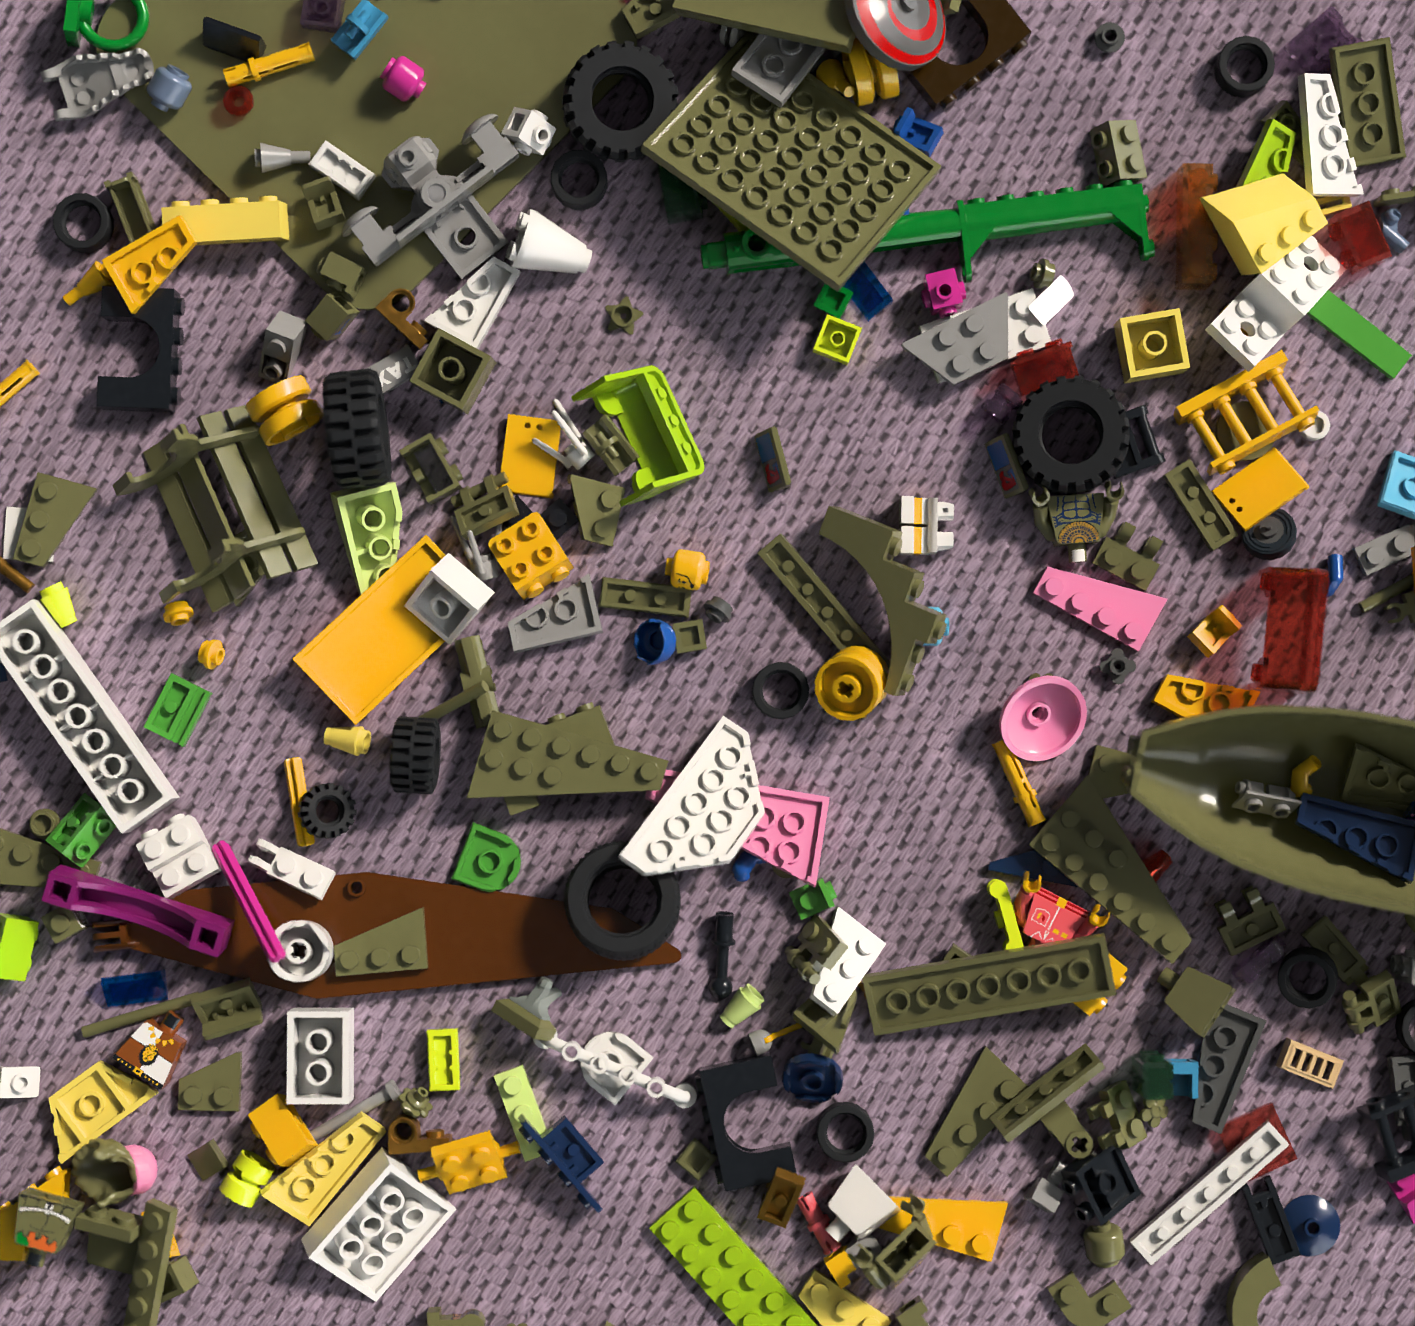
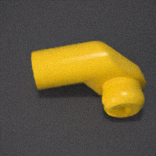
M1314 755L1308 757L1292 770L1290 789L1295 793V797H1300L1302 793L1312 794L1313 792L1311 784L1308 783L1309 776L1322 767L1320 760Z

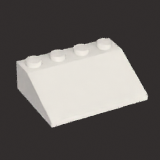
M381 1147L301 1240L308 1258L369 1298L377 1301L455 1212L456 1208L426 1181L420 1182L418 1174L393 1154L389 1155L388 1151Z

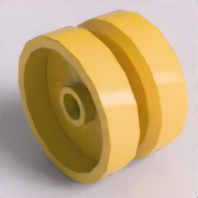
M855 37L851 54L841 52L844 72L848 82L855 89V93L852 96L855 105L860 107L873 103L875 90L884 100L899 96L897 69L888 67L878 61Z
M293 376L261 391L246 404L245 409L251 420L262 423L258 432L265 445L272 446L285 442L311 428L324 417V411L319 402L315 399H307L311 393V388L304 376Z
M850 646L841 649L817 673L815 678V694L818 702L829 715L839 720L855 721L864 718L886 697L887 693L884 692L889 669L886 662L877 652L865 646Z

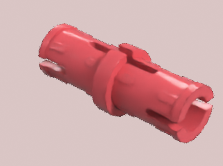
M812 1191L806 1193L805 1197L803 1195L799 1197L796 1204H798L808 1222L807 1229L809 1232L814 1233L823 1249V1253L828 1255L831 1254L830 1250H833V1252L838 1250L842 1245L825 1230L829 1226L828 1222L830 1219L827 1214H823Z

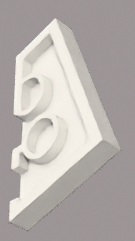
M493 256L467 280L463 287L446 299L444 304L433 314L431 313L424 322L436 329L440 328L479 349L521 274L520 270Z
M839 907L835 909L831 928L843 939L849 948L831 971L825 967L819 973L821 979L818 984L813 985L810 995L813 1001L833 1016L837 1015L886 945V943Z

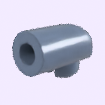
M1389 208L1379 218V236L1400 254L1410 242L1398 233V221L1401 219L1400 211L1396 208Z

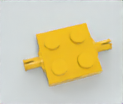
M489 1130L431 1147V1153L435 1165L418 1169V1177L420 1182L438 1177L444 1182L449 1194L493 1183L497 1180L508 1178L504 1158L520 1154V1145L517 1140L500 1146L493 1139Z

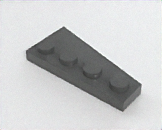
M1227 1004L1206 1036L1202 1038L1198 1068V1099H1194L1191 1120L1193 1123L1222 1134L1266 1020Z

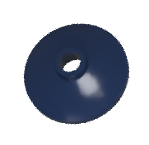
M1303 1195L1293 1199L1284 1208L1301 1255L1317 1256L1323 1254L1337 1241L1340 1233L1339 1215L1333 1205L1326 1199L1316 1195ZM1315 1222L1317 1224L1316 1231L1308 1232V1225Z

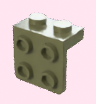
M97 1204L92 1205L76 1216L75 1229L89 1232L87 1261L92 1265L133 1275L143 1216L109 1207H99Z

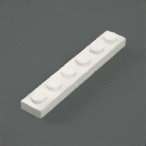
M1266 1120L1130 1238V1242L1150 1265L1154 1264L1285 1150L1289 1143Z

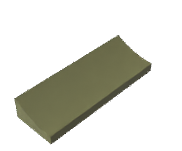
M675 0L672 5L678 16L851 54L856 36L849 23L844 0Z

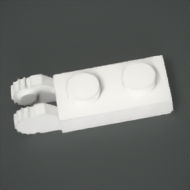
M258 839L256 846L264 852L275 855V858L270 865L259 857L249 856L247 862L250 865L267 872L268 876L319 900L323 899L336 875L335 871L286 848H278L272 843Z

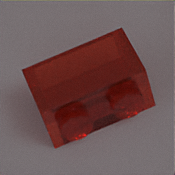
M1369 201L1339 212L1328 220L1330 223L1328 225L1329 235L1334 242H1338L1342 251L1339 254L1341 264L1345 269L1350 270L1351 275L1383 263L1392 257Z

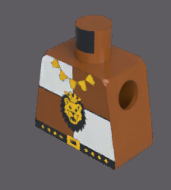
M169 1010L161 1023L153 1018L146 1020L114 1054L112 1059L160 1090L169 1084L187 1040L176 1034L184 1018Z

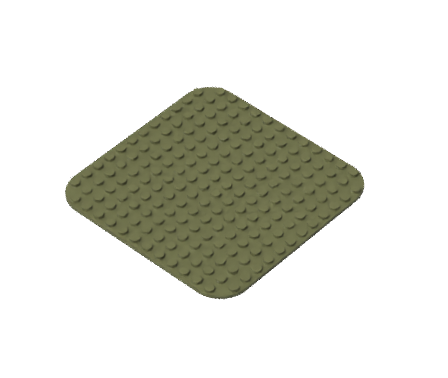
M115 0L103 15L97 34L111 40L121 39L130 34L137 21V13L133 3L130 0ZM145 0L149 11V24L145 35L135 46L113 53L121 54L135 48H141L149 54L153 62L154 72L158 67H167L168 64H171L190 76L188 81L192 85V90L181 109L174 110L169 108L167 112H164L152 105L151 101L153 98L149 96L146 90L149 82L134 87L123 95L229 199L241 197L248 198V202H259L260 196H277V200L286 203L288 207L289 240L273 242L327 294L339 291L325 284L326 279L317 274L316 270L323 257L327 258L330 251L363 266L367 274L355 299L348 297L344 292L345 288L339 293L356 309L376 310L375 307L394 289L403 288L412 292L445 259L423 231L387 260L375 267L362 250L363 244L354 233L346 237L342 236V228L345 222L362 208L369 206L379 208V211L373 218L382 230L386 229L389 225L392 227L411 212L412 200L415 194L412 191L401 190V188H391L382 177L383 163L386 156L410 137L430 138L439 150L437 172L440 175L457 177L473 165L477 158L483 154L474 141L466 145L462 144V136L471 123L484 115L496 114L499 118L493 125L501 134L514 107L527 110L535 109L542 112L548 117L547 122L556 128L552 142L544 155L531 153L530 156H526L518 152V159L472 193L473 197L488 215L571 132L570 128L566 127L563 119L562 98L566 80L577 60L582 55L589 53L591 48L597 45L600 47L604 46L610 41H616L617 44H624L625 41L634 42V46L637 47V39L622 12L627 5L624 0H368L377 9L388 15L389 19L356 61L333 44L331 38L346 21L345 18L348 14L354 11L361 0ZM204 17H210L260 35L266 45L263 57L309 42L315 61L261 77L262 80L258 82L252 80L229 88L223 69L239 65L245 61L206 48L203 44ZM96 48V49H97V54H98V53H112V52H109V51H104V50H101V49ZM399 56H405L423 68L424 77L422 81L427 84L418 98L411 96L408 101L403 102L383 88V79L380 76L392 57L397 59ZM613 74L602 79L593 91L592 107L594 108L625 75ZM326 140L373 172L376 178L359 201L333 184L346 221L318 231L301 186L323 178V176L310 168L309 163H291L289 166L262 173L261 167H255L254 149H260V143L290 149V151H310L312 160ZM469 229L462 230L458 234V241L461 243L472 231ZM402 294L394 296L392 305L400 302L406 296Z

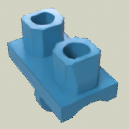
M361 0L354 11L345 18L346 21L331 38V42L356 61L389 17L368 0Z

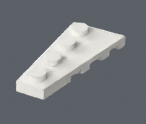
M1304 73L1298 76L1306 191L1312 196L1358 197L1364 195L1362 185H1357L1354 170H1357L1354 157H1349L1345 141L1349 140L1346 129L1342 128L1339 122L1338 114L1341 111L1331 75Z

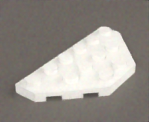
M723 716L622 851L619 859L643 876L730 864L765 814L758 788L759 782L756 767L751 755L748 732Z

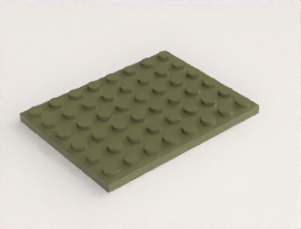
M747 31L642 144L641 152L838 292L938 175L942 166L809 72L781 108L731 76L734 66L758 37L754 33Z

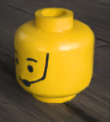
M678 549L673 558H667L665 575L670 576V583L673 587L698 590L702 584H707L710 561H706L705 555L701 552Z

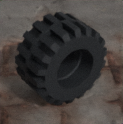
M404 716L397 718L392 731L389 765L390 783L395 793L433 794L438 782L441 755V731L436 718Z

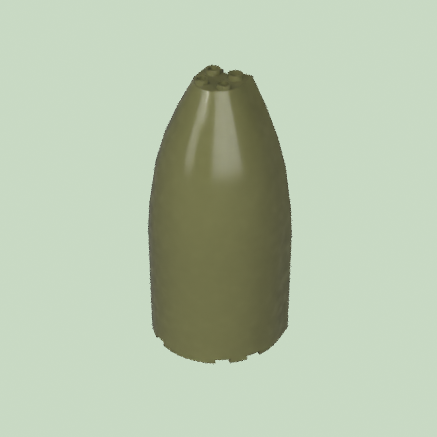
M1257 705L1220 709L1183 717L1140 730L1137 736L1130 735L1127 753L1131 755L1129 766L1124 765L1121 783L1127 786V792L1198 846L1237 867L1297 889L1337 900L1415 915V873L1413 882L1409 884L1295 825L1297 809L1287 818H1275L1268 814L1249 813L1242 809L1232 808V804L1239 798V793L1235 792V785L1238 781L1247 779L1263 783L1264 793H1266V786L1268 784L1290 788L1292 770L1308 757L1314 755L1320 760L1322 767L1309 776L1308 783L1311 784V789L1313 790L1311 795L1408 819V817L1415 819V816H1411V814L1415 815V812L1341 800L1340 796L1355 742L1415 771V721L1371 712L1331 707Z

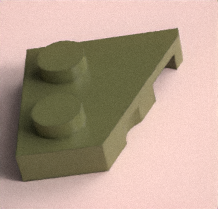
M855 990L852 992L835 1016L831 1015L809 997L793 1012V1019L832 1052L837 1054L840 1051L857 1000V992Z

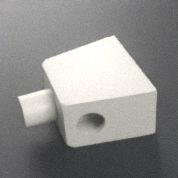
M855 1165L828 1204V1207L837 1217L825 1230L837 1242L850 1230L860 1239H863L896 1215L901 1209L860 1167Z

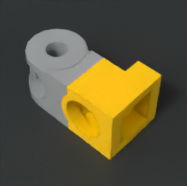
M867 1235L863 1239L857 1237L823 1258L840 1289L851 1283L847 1275L859 1268L848 1258L849 1252L854 1256L858 1254L860 1250L857 1245L858 1243L873 1254V1261L881 1253L880 1244L874 1236Z

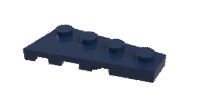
M1307 793L1301 794L1299 801L1302 804L1297 809L1295 825L1409 884L1413 882L1415 873V821Z

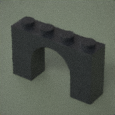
M102 286L101 317L107 321L140 322L150 325L158 336L160 349L155 364L142 375L136 377L98 376L97 407L102 410L175 413V405H180L181 390L180 387H176L177 375L182 374V359L178 357V346H182L184 341L183 328L179 327V317L184 316L185 300L180 298L181 294L175 289L158 288L138 312L132 314L117 287Z
M771 1052L700 1067V1075L695 1076L698 1094L705 1095L707 1105L701 1106L704 1123H711L713 1135L708 1136L711 1154L717 1153L719 1165L714 1166L717 1183H724L725 1192L769 1183L777 1167L797 1174L790 1142L757 1149L746 1148L734 1142L724 1126L725 1112L729 1104L736 1097L747 1092L778 1086Z

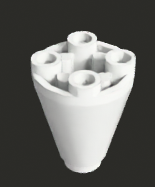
M529 209L527 214L520 212L515 229L519 231L516 242L510 241L505 258L511 260V267L574 274L578 271L586 272L591 260L592 250L587 249L584 243L537 211Z

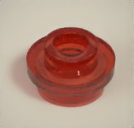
M234 86L225 93L223 103L231 115L241 117L247 115L253 109L254 97L247 88ZM237 98H244L242 106H235L234 103Z

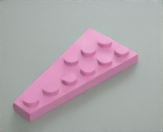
M666 770L661 789L646 791L645 799L657 805L681 772ZM758 785L765 814L740 849L815 888L830 797Z

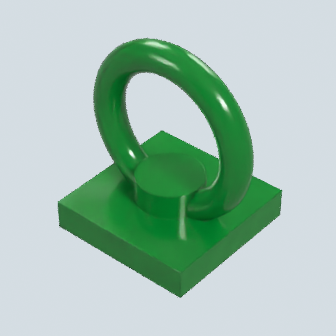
M67 0L63 26L67 45L80 48L82 35L90 44L104 51L119 52L135 46L145 35L149 24V11L145 0H130L137 13L136 25L130 34L116 40L103 38L91 28L94 15V0Z

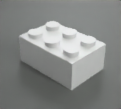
M292 1008L287 1011V1104H349L354 1099V1008Z

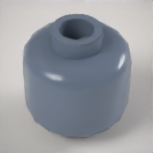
M168 64L167 67H158L146 88L149 96L153 98L151 104L164 112H167L169 108L174 110L181 109L192 90V85L188 81L190 76L171 64Z

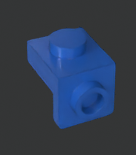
M909 107L906 108L902 116L900 115L896 119L893 128L894 133L928 157H931L944 133L941 126L917 118L914 110Z

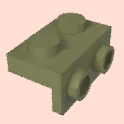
M1109 120L1090 130L1100 184H1103V187H1109L1119 181L1132 180V182H1137L1147 178L1136 120Z
M250 978L191 995V1004L202 1023V1036L206 1041L251 1028L263 1022L261 999Z

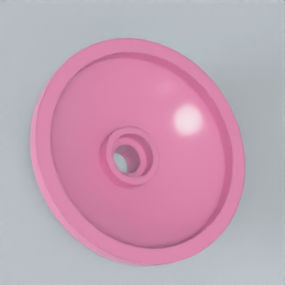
M1041 676L1023 683L1013 691L1002 708L999 730L1003 742L1016 756L1029 761H1044L1061 755L1077 741L1084 729L1087 718L1085 699L1074 684L1061 677ZM1039 707L1036 713H1032L1034 709Z

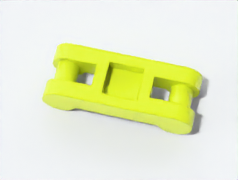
M992 879L987 883L986 890L996 900L998 910L993 911L998 929H1004L1006 937L1002 948L1003 950L1024 947L1007 885L1001 880Z

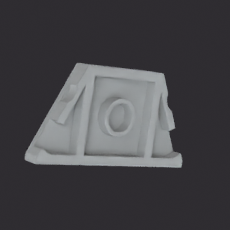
M1007 292L1000 294L903 342L901 346L906 352H910L921 360L930 370L941 375V378L950 385L955 386L1008 359Z

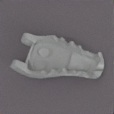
M135 48L121 54L112 52L98 53L97 55H75L52 68L41 71L40 74L43 82L57 80L60 82L68 108L53 112L55 121L58 122L83 119L97 113L130 89L149 82L154 74V66L149 54L145 50Z

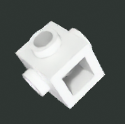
M514 107L501 134L515 143V149L526 156H530L531 153L544 155L552 142L556 128L547 122L548 117L542 112L535 109L527 110Z

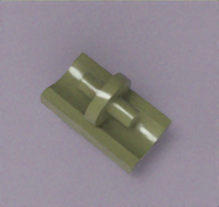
M607 414L603 415L595 424L582 433L595 449V453L601 457L614 476H618L640 457Z

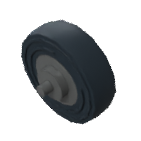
M1280 508L1246 532L1243 529L1241 531L1244 547L1252 556L1261 560H1274L1286 555L1295 544L1297 528L1293 518Z

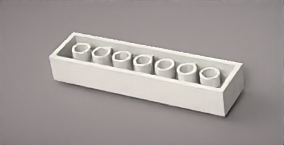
M32 599L0 621L1 662L121 834L131 833L180 798L62 628H60L41 601Z

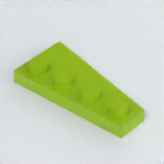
M1275 119L1266 120L1236 187L1288 172L1296 133Z

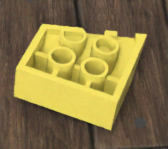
M1285 174L1275 175L1199 198L1241 275L1262 274L1328 224L1316 199Z

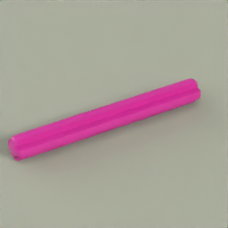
M221 840L212 846V852L266 957L272 963H278L285 958V951L230 845Z

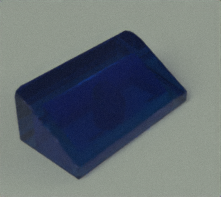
M865 261L843 285V287L854 292L851 300L867 321H870L893 302L892 297Z
M165 969L100 978L107 1007L168 1000Z

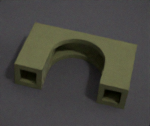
M593 702L577 707V714L566 717L564 713H560L547 718L549 724L546 726L615 745L601 706L594 707ZM538 795L504 797L510 816L541 805Z

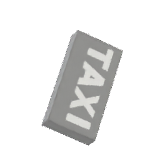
M407 345L366 369L370 368L378 373L382 392L385 395L408 382L419 362L410 346Z

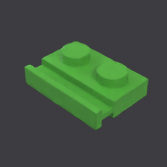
M171 673L144 728L185 747L212 692Z

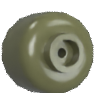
M1109 1220L1102 1226L1090 1225L1085 1229L1083 1240L1088 1260L1101 1268H1110L1117 1265L1125 1255L1122 1229L1117 1224L1110 1223Z

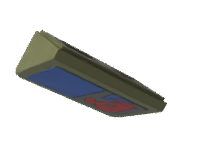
M773 426L754 436L769 492L790 488L791 479L777 427Z
M1002 434L986 442L985 447L1005 499L1026 492L1029 486L1009 434Z

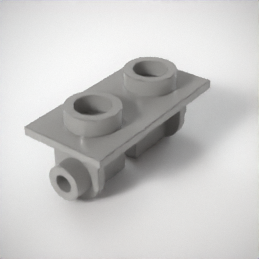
M1243 779L1235 785V792L1239 793V798L1232 804V808L1242 809L1249 813L1268 814L1275 818H1287L1302 802L1295 800V793L1288 787L1268 784L1266 786V793H1264L1263 783Z

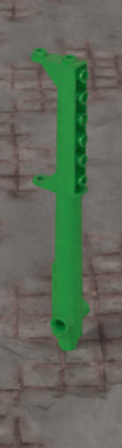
M1124 180L1114 183L1115 187L1103 188V184H1092L1085 186V190L1074 191L1073 187H1066L1055 190L1056 194L1044 195V191L1029 192L1023 198H1014L1013 194L996 197L997 201L985 202V198L967 200L965 205L963 200H956L952 209L909 213V215H903L871 253L957 241L964 283H969L972 281L971 258L984 241L1113 224L1137 242L1139 258L1142 262L1148 261L1150 257L1155 256V245L1153 239L1148 238L1146 213L1149 212V199L1147 195L1143 194L1142 183L1133 184L1132 180ZM750 229L723 233V241L700 245L703 269L726 268L727 275L801 266ZM757 244L762 250L755 252L748 245Z

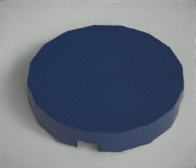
M815 1053L800 1054L791 1058L784 1065L782 1083L788 1093L791 1091L795 1094V1098L809 1103L826 1102L831 1100L832 1095L836 1093L838 1095L841 1092L843 1072L833 1059L825 1055Z

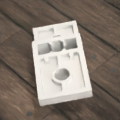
M1311 236L1262 274H1258L1213 320L1205 331L1249 372L1278 340L1306 315L1347 269ZM1304 263L1311 268V271L1305 267ZM1240 328L1244 329L1248 336L1244 335Z

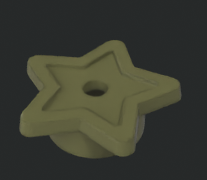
M625 296L617 305L605 306L606 311L611 316L608 326L609 331L622 328L632 335L634 333V322L644 314L642 311L631 306L628 296ZM621 314H626V318L622 319L620 317Z

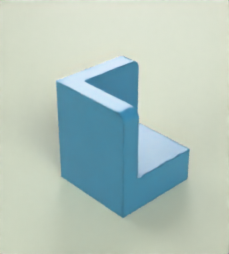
M1163 1058L1162 1093L1166 1096H1188L1191 1099H1198V1062L1194 1059Z

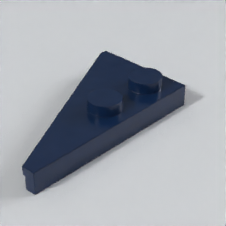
M1035 850L989 862L987 870L1022 877L1025 871H1029V878L1038 879V876L1041 875V880L1078 887Z

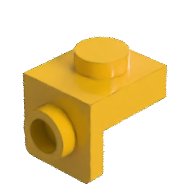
M1220 605L1210 612L1187 637L1209 658L1215 654L1231 635L1239 631L1242 625L1223 605Z

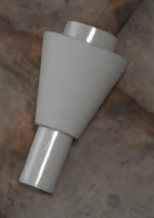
M260 143V149H254L255 167H261L262 173L289 166L291 163H310L311 161L310 151H290V149Z

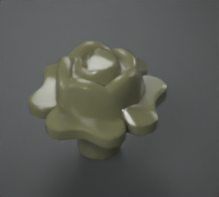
M424 1087L413 1088L412 1090L404 1088L403 1094L398 1097V1101L402 1103L401 1109L407 1116H412L413 1118L419 1116L426 1118L428 1116V1112L432 1110L433 1106L429 1103L430 1098L428 1097L427 1089Z

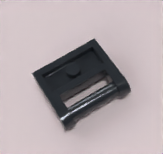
M1146 405L1125 411L1128 421L1136 420L1148 458H1141L1131 427H1129L1128 451L1120 469L1116 474H1113L1114 479L1166 462L1164 454L1159 452L1147 418L1149 412ZM1095 422V425H1096V428H1097V431H1098V434H1099V437H1100V430H1099V427H1098L1097 422Z

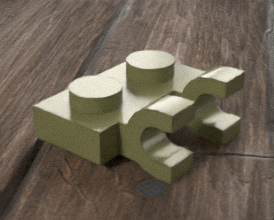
M1123 522L1114 540L1107 536L1104 538L1091 563L1146 591L1160 564L1152 561V559L1157 554L1163 541L1154 536H1149L1139 554L1126 547L1136 527L1128 522Z
M1252 885L1241 890L1251 911L1239 917L1236 916L1230 901L1222 899L1214 903L1220 918L1224 922L1223 925L1217 927V930L1231 956L1287 930L1275 904L1271 901L1264 904L1256 887L1253 888Z
M1126 1080L1115 1082L1099 1091L1101 1101L1086 1109L1090 1121L1103 1116V1119L1108 1118L1112 1130L1097 1138L1101 1149H1106L1114 1145V1148L1119 1147L1120 1150L1129 1149L1148 1137Z

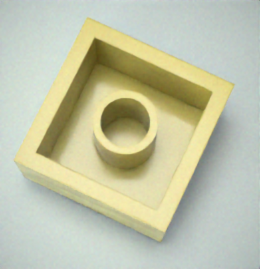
M1180 308L1120 318L1114 324L1124 384L1183 374L1190 368Z

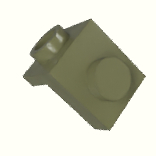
M329 176L316 179L301 186L318 231L346 221L338 194Z

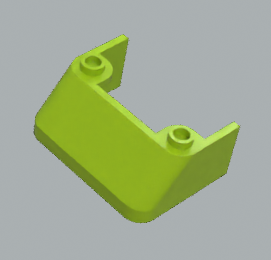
M650 365L603 376L571 396L573 402L593 398L595 407L601 414H607L609 417L617 416L630 445L640 456L637 460L641 469L632 475V488L635 492L619 501L621 507L652 498L703 473V458L664 374L656 366Z

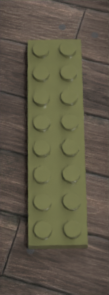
M1105 933L865 974L862 978L874 1036L1116 995Z

